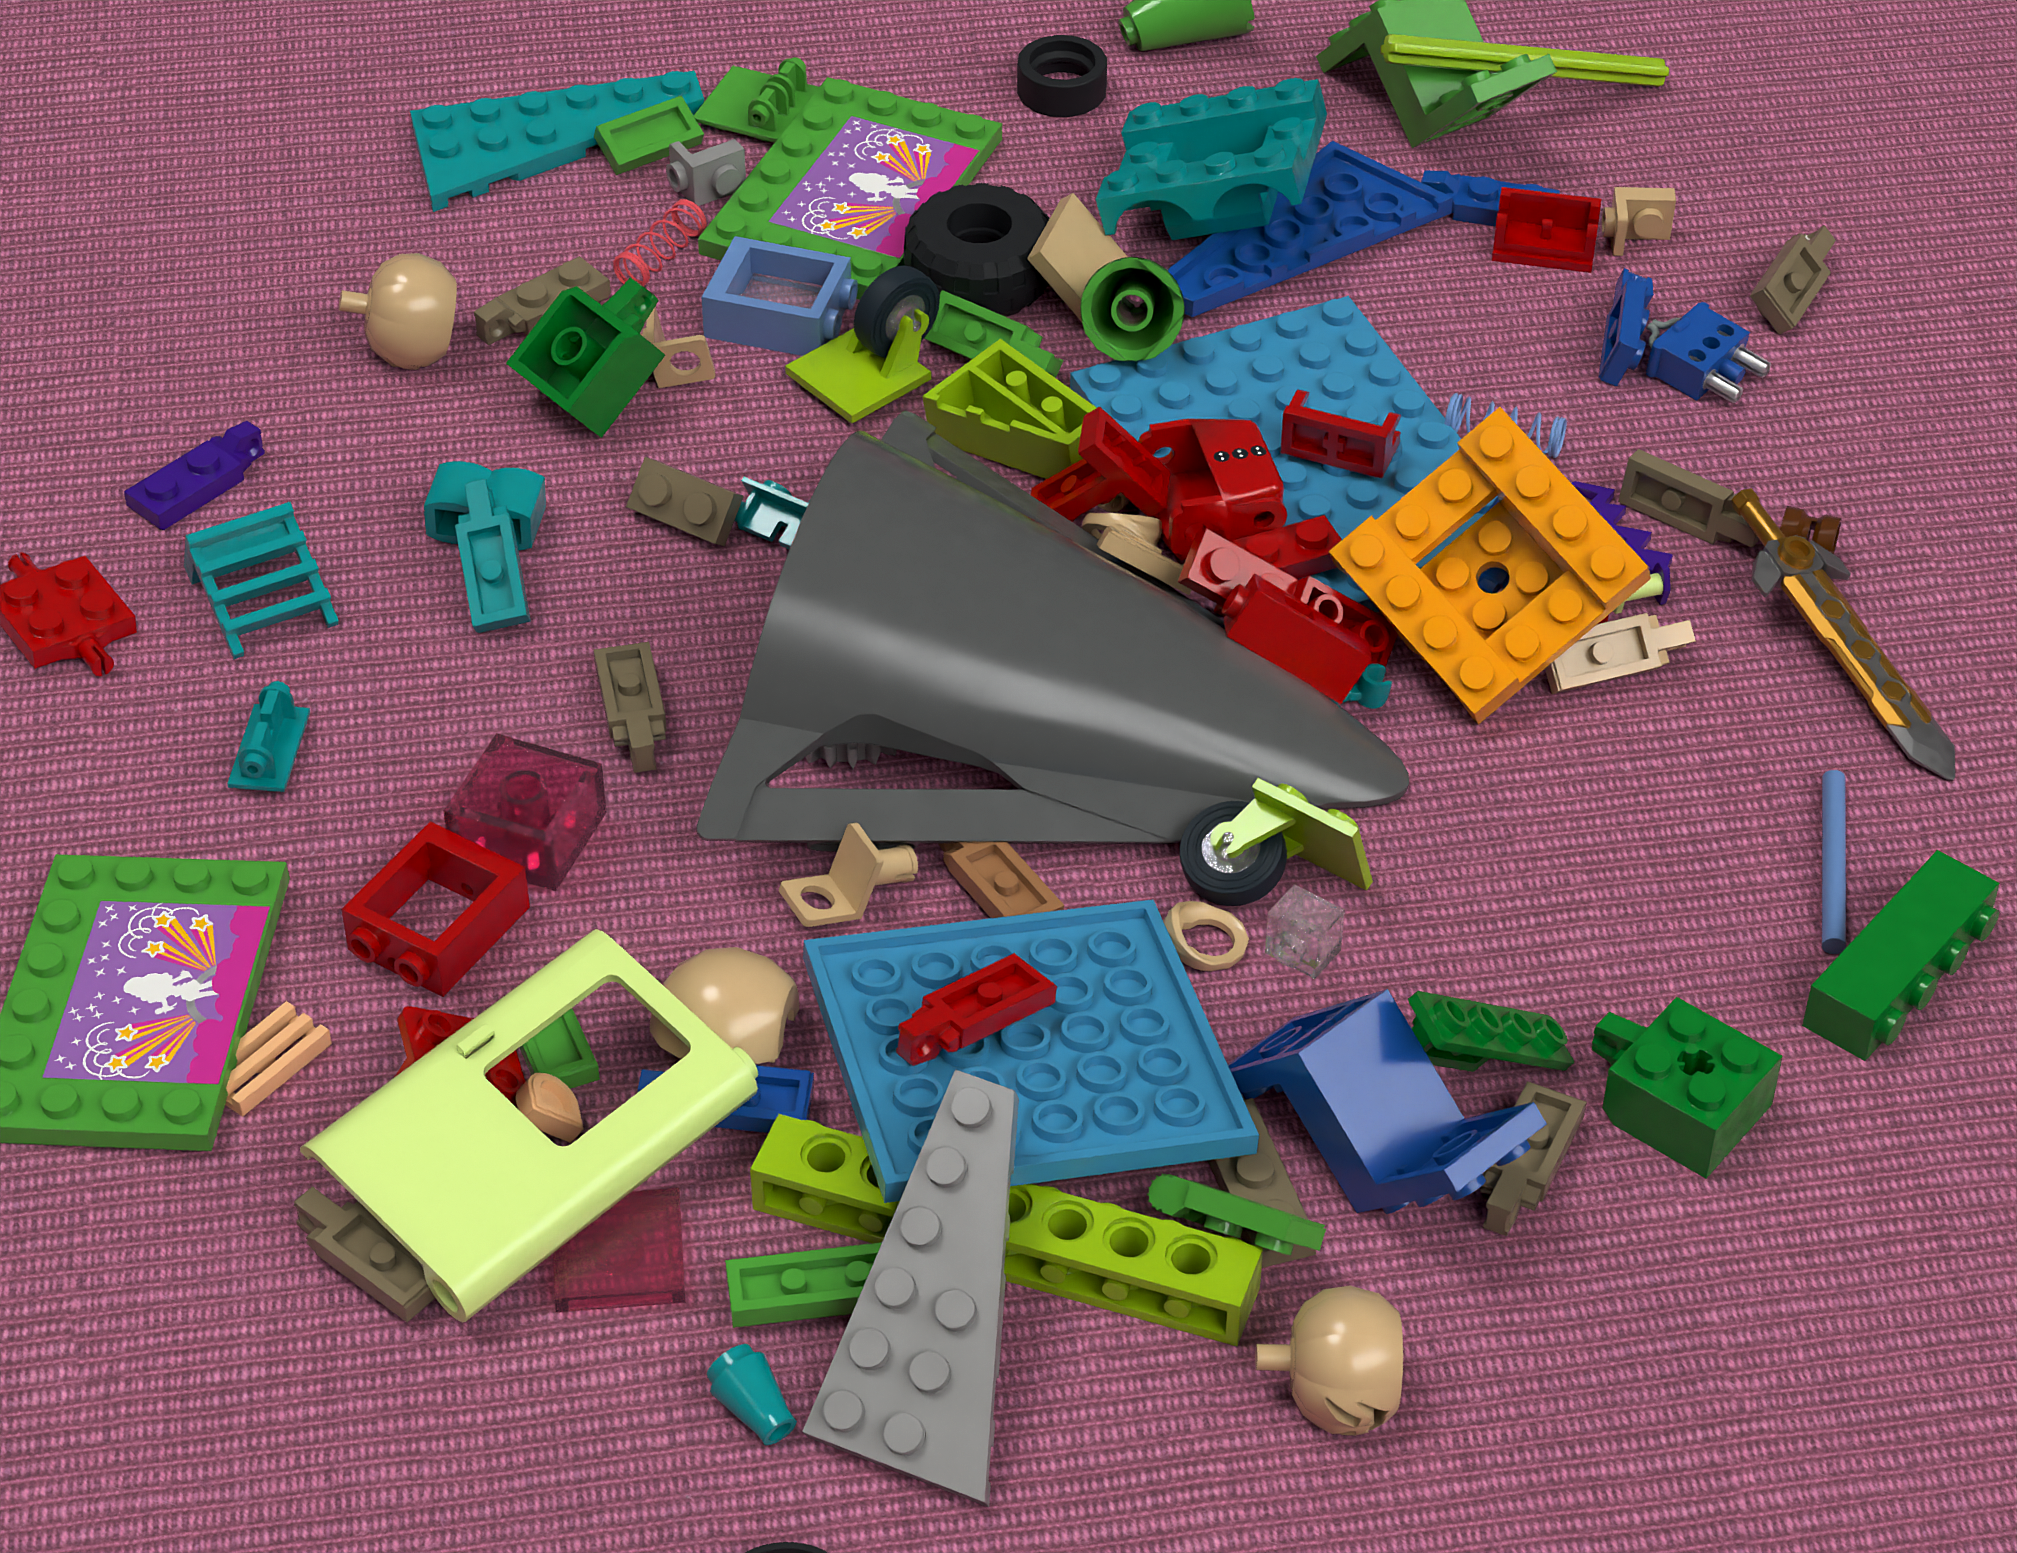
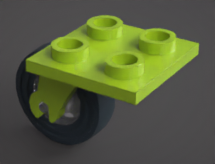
M897 266L885 271L869 285L862 295L855 311L854 328L785 365V374L851 424L930 381L931 371L918 362L921 341L932 328L938 314L940 296L936 285L928 276L910 266Z
M1257 778L1252 786L1255 798L1250 803L1226 801L1206 808L1192 819L1181 839L1180 862L1188 883L1201 897L1218 905L1241 906L1261 899L1278 884L1284 873L1286 860L1294 855L1366 891L1373 882L1359 827L1356 822L1339 810L1329 809L1326 812L1308 803V800L1302 793L1283 783L1276 787Z

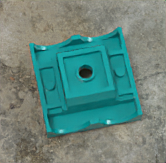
M1290 78L1279 82L1274 87L1255 89L1253 86H1243L1230 91L1227 95L1208 98L1207 95L1196 94L1186 97L1180 103L1161 106L1157 102H1150L1136 107L1133 111H1129L1121 132L1126 152L1120 168L1104 177L1095 199L1105 235L1116 233L1118 219L1123 215L1124 211L1150 207L1151 211L1161 209L1164 224L1171 239L1177 240L1268 225L1278 192L1282 193L1290 201L1291 205L1301 204L1327 118L1319 79L1304 81L1301 78Z

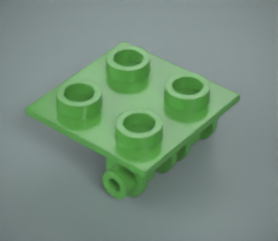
M796 57L783 60L779 65L778 74L774 75L733 65L694 114V117L698 123L713 126L719 130H728L756 137L762 141L776 142L819 87L807 84L806 65L801 59Z

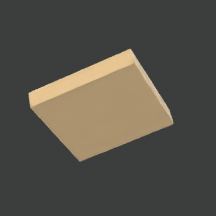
M1071 193L1060 199L1027 259L1082 322L1080 304L1083 291L1089 279L1105 264L1128 256L1110 235H1105L1104 228L1076 195Z

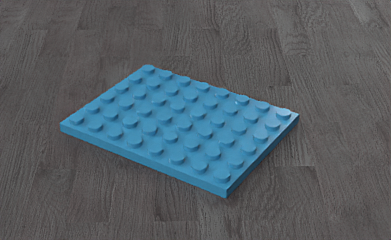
M1349 296L1332 299L1324 303L1175 343L1155 358L1139 361L1114 360L1070 372V389L1096 408L1101 407L1137 441L1141 434L1149 431L1150 424L1188 418L1244 419L1255 422L1283 481V503L1288 515L1283 526L1325 515L1342 540L1371 515L1376 520L1457 452L1459 450L1457 442L1461 440L1451 426L1444 424L1445 417ZM1298 389L1309 392V397L1303 407L1379 426L1383 425L1389 412L1401 415L1399 424L1395 429L1401 432L1400 443L1382 479L1280 453L1283 411L1286 406H1289ZM1163 447L1158 449L1154 453V457L1161 458L1168 455L1171 448ZM1496 497L1416 565L1422 568L1488 511ZM1338 568L1310 575L1370 610L1379 612V609L1366 594Z

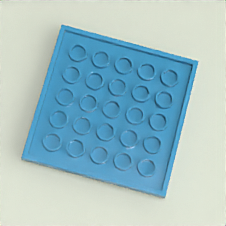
M1154 900L804 940L803 960L884 1203L900 1201L955 1069L1015 1090L1019 1097L1014 1174L1011 1175L1010 1186L1257 1154L1259 1133ZM1013 953L1057 985L1054 1004L962 1049L959 1047L955 1052L948 1053L942 1048L935 1059L915 1066L910 1065L896 1053L900 1033L898 1026L900 1023L912 1018V1014L922 1007L923 996Z

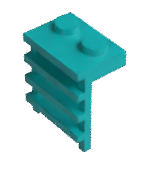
M291 502L185 536L184 568L191 585L199 582L202 583L233 660L244 656V650L238 638L240 635L318 609L321 611L327 628L336 626L339 623L331 603V595L328 588H325L318 573L319 567L316 560L311 557L306 545L307 539L303 530L300 531ZM293 552L296 553L300 564L218 590L214 581L216 577ZM304 581H308L312 593L230 619L226 609L228 606Z

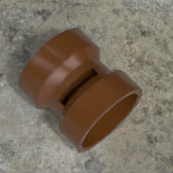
M1787 506L1780 530L1785 537L1797 535L1806 538L1807 541H1809L1811 530H1814L1812 541L1834 554L1842 518L1826 514L1820 518L1808 516L1804 509Z

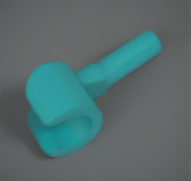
M1368 664L1360 676L1358 684L1353 686L1343 702L1357 701L1362 706L1371 709L1382 707L1388 699L1392 686V681L1383 682L1386 668L1380 664Z

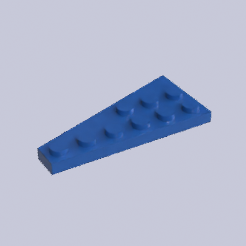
M1331 141L1316 153L1301 204L1291 205L1290 201L1282 193L1278 192L1268 225L1214 233L1171 266L1168 271L1175 278L1182 291L1185 306L1184 314L1195 317L1449 215L1452 212L1453 197L1335 141Z

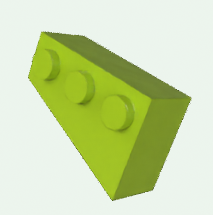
M1001 338L922 396L927 422L936 427L934 433L963 451L1045 479L1083 459L1078 454L1083 416L1096 409L1090 402Z

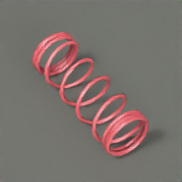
M687 199L677 201L672 208L665 212L662 220L654 222L649 232H644L638 237L636 244L629 245L624 252L615 257L613 269L617 278L623 284L628 280L619 267V261L623 258L624 267L628 275L644 287L650 279L649 270L653 272L662 270L663 266L659 256L666 260L674 259L676 253L672 244L679 248H685L689 243L687 236L697 237L706 229L707 221L701 208ZM685 205L694 210L701 220V225L692 213L678 208V206ZM677 211L690 215L697 223L699 229L692 230L680 220ZM670 213L673 222L666 220L668 214ZM662 223L667 238L653 232L654 227ZM665 223L677 227L682 232L686 240L685 244L679 245L673 241L666 230ZM649 235L651 245L656 252L645 245L639 244L641 239ZM652 235L662 238L669 244L673 252L672 256L666 257L661 254L653 242ZM636 247L638 256L628 251ZM639 247L649 250L657 258L659 268L653 269L646 264L640 255ZM626 259L631 260L640 269L643 281L636 279L627 267Z

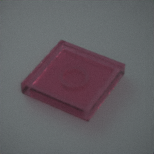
M679 1188L632 1191L553 1253L556 1313L686 1303Z

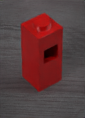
M1255 573L1245 587L1241 584L1236 585L1223 605L1222 613L1226 615L1224 617V625L1227 637L1300 678L1339 704H1342L1372 660L1367 640Z

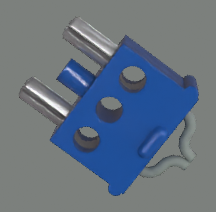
M1706 302L1698 303L1682 318H1672L1666 322L1654 319L1647 326V330L1652 335L1649 338L1651 352L1646 367V375L1659 378L1696 401L1708 390H1711L1731 403H1736L1743 392V388L1737 384L1743 379L1746 370L1760 378L1765 377L1770 370L1771 363L1746 349L1750 332L1709 309V304ZM1659 329H1661V330L1668 329L1667 331H1665V332L1660 336V331H1659Z

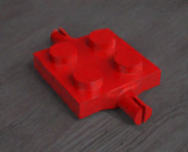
M20 552V558L17 554L13 555L8 562V568L17 578L0 584V626L34 669L59 660L81 658L90 667L94 675L102 676V670L105 674H108L114 667V660L103 648L112 641L137 633L136 616L85 555L43 570L37 568L27 553Z

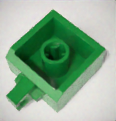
M629 278L603 305L577 286L563 290L506 364L602 438L665 357L663 352L640 334L646 320L659 300L632 278Z
M1678 997L1664 1009L1649 1027L1641 1026L1611 1012H1608L1595 1026L1592 1051L1611 1063L1602 1108L1612 1124L1705 1179L1708 1178L1773 1104L1783 1056Z

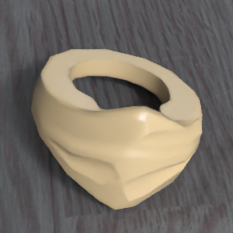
M1089 513L1085 516L1082 523L1083 530L1097 539H1100L1102 535L1097 529L1105 530L1106 527L1112 526L1116 530L1124 529L1157 546L1162 533L1161 520L1143 515Z
M1178 902L1168 911L1167 916L1163 920L1181 962L1201 971L1229 969L1243 958L1249 942L1245 927L1240 920L1232 913L1204 902ZM1196 925L1219 927L1230 936L1233 948L1228 953L1217 956L1199 953L1193 947L1188 946L1182 929H1191Z

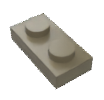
M644 457L626 507L714 544L725 546L744 496L655 459Z

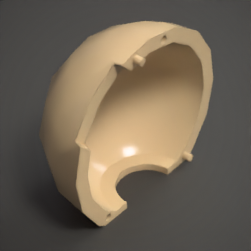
M738 947L706 949L679 963L662 984L732 1049L739 1047L744 1050L755 1064L775 1062L783 1047L787 1016L788 1020L794 1021L799 1011V993L794 979L772 959ZM651 1013L650 1033L658 1045L680 1059L685 1057L690 1052L689 1047Z

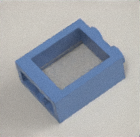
M735 236L701 297L705 338L800 356L837 338L841 330L842 316L846 309L851 310L854 307L857 297L858 283L856 279H851V257Z

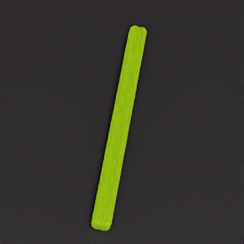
M1398 34L1385 36L1384 44L1380 46V54L1384 56V61L1389 64L1480 72L1488 69L1489 72L1495 73L1502 70L1501 65L1521 55L1528 54L1532 61L1550 54L1557 72L1549 78L1660 87L1664 84L1665 77L1669 76V67H1666L1665 61L1661 58Z

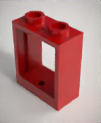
M430 821L341 909L348 950L364 962H374L398 974L405 982L412 986H421L444 997L530 908L525 866ZM428 880L473 901L435 941L390 919Z

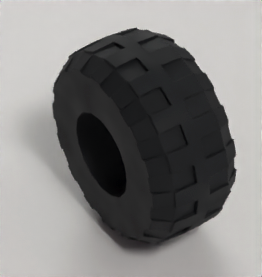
M989 183L953 186L949 190L939 191L930 196L927 202L922 203L910 216L909 223L905 227L904 264L928 276L936 285L939 296L943 290L1002 316H1011L1019 313L1025 306L1029 307L1044 294V290L1049 285L1027 258L1050 218L1030 197L1024 193H1017L1009 187L1002 185L1000 187L992 186Z

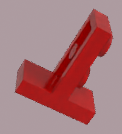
M1098 407L1083 416L1078 454L1083 459L1032 487L1030 494L1071 522L1095 506L1109 503L1120 492L1146 516L1152 517L1166 509L1170 470L1107 412Z

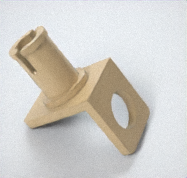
M655 307L648 317L646 328L643 329V334L641 335L665 354V357L653 371L658 389L714 379L715 367L705 336L696 335L666 341ZM688 351L697 355L700 363L694 369L680 370L671 364L670 359L678 352Z
M850 823L846 827L829 874L782 881L779 892L802 925L806 927L862 919L874 886L913 881L915 879L913 874H916L918 871V861L914 850L906 844L878 850L858 823ZM806 892L821 894L831 902L832 907L829 909L813 908L802 899L801 894Z

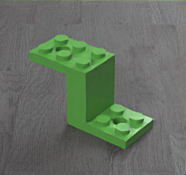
M1378 0L1369 6L1371 11L1352 19L1349 22L1350 27L1330 36L1328 40L1331 45L1316 56L1323 73L1371 56L1412 148L1491 117L1557 72L1550 54L1532 61L1528 54L1521 55L1501 65L1502 70L1495 73L1489 72L1488 69L1480 72L1389 64L1384 61V56L1380 54V46L1384 44L1385 36L1389 34L1484 42L1465 0Z

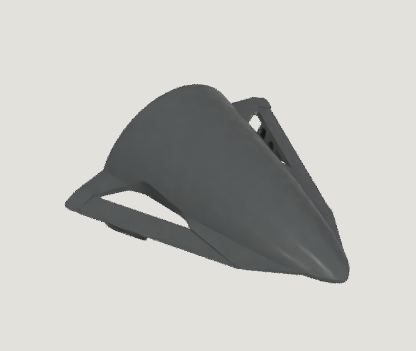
M903 411L894 418L881 440L865 431H857L851 434L828 464L810 499L789 549L766 616L751 668L739 721L710 786L696 826V832L699 838L705 841L807 843L808 849L827 852L838 851L846 827L850 823H858L878 850L893 848L903 844L915 849L920 843L1008 842L1009 844H1173L1181 842L1188 824L1206 808L1226 801L1250 803L1255 798L1252 786L1257 778L1276 787L1281 783L1287 784L1302 793L1308 800V803L1320 809H1341L1384 805L1400 799L1407 792L1409 773L1402 760L1384 741L1331 698L1322 694L1300 678L1227 637L1222 619L1165 582L1099 549L1097 545L1099 539L934 433L936 427L912 412ZM934 463H936L949 473L953 474L957 478L955 479L952 476L936 469ZM862 743L978 766L999 773L1019 790L770 788L768 785L771 780L820 746Z

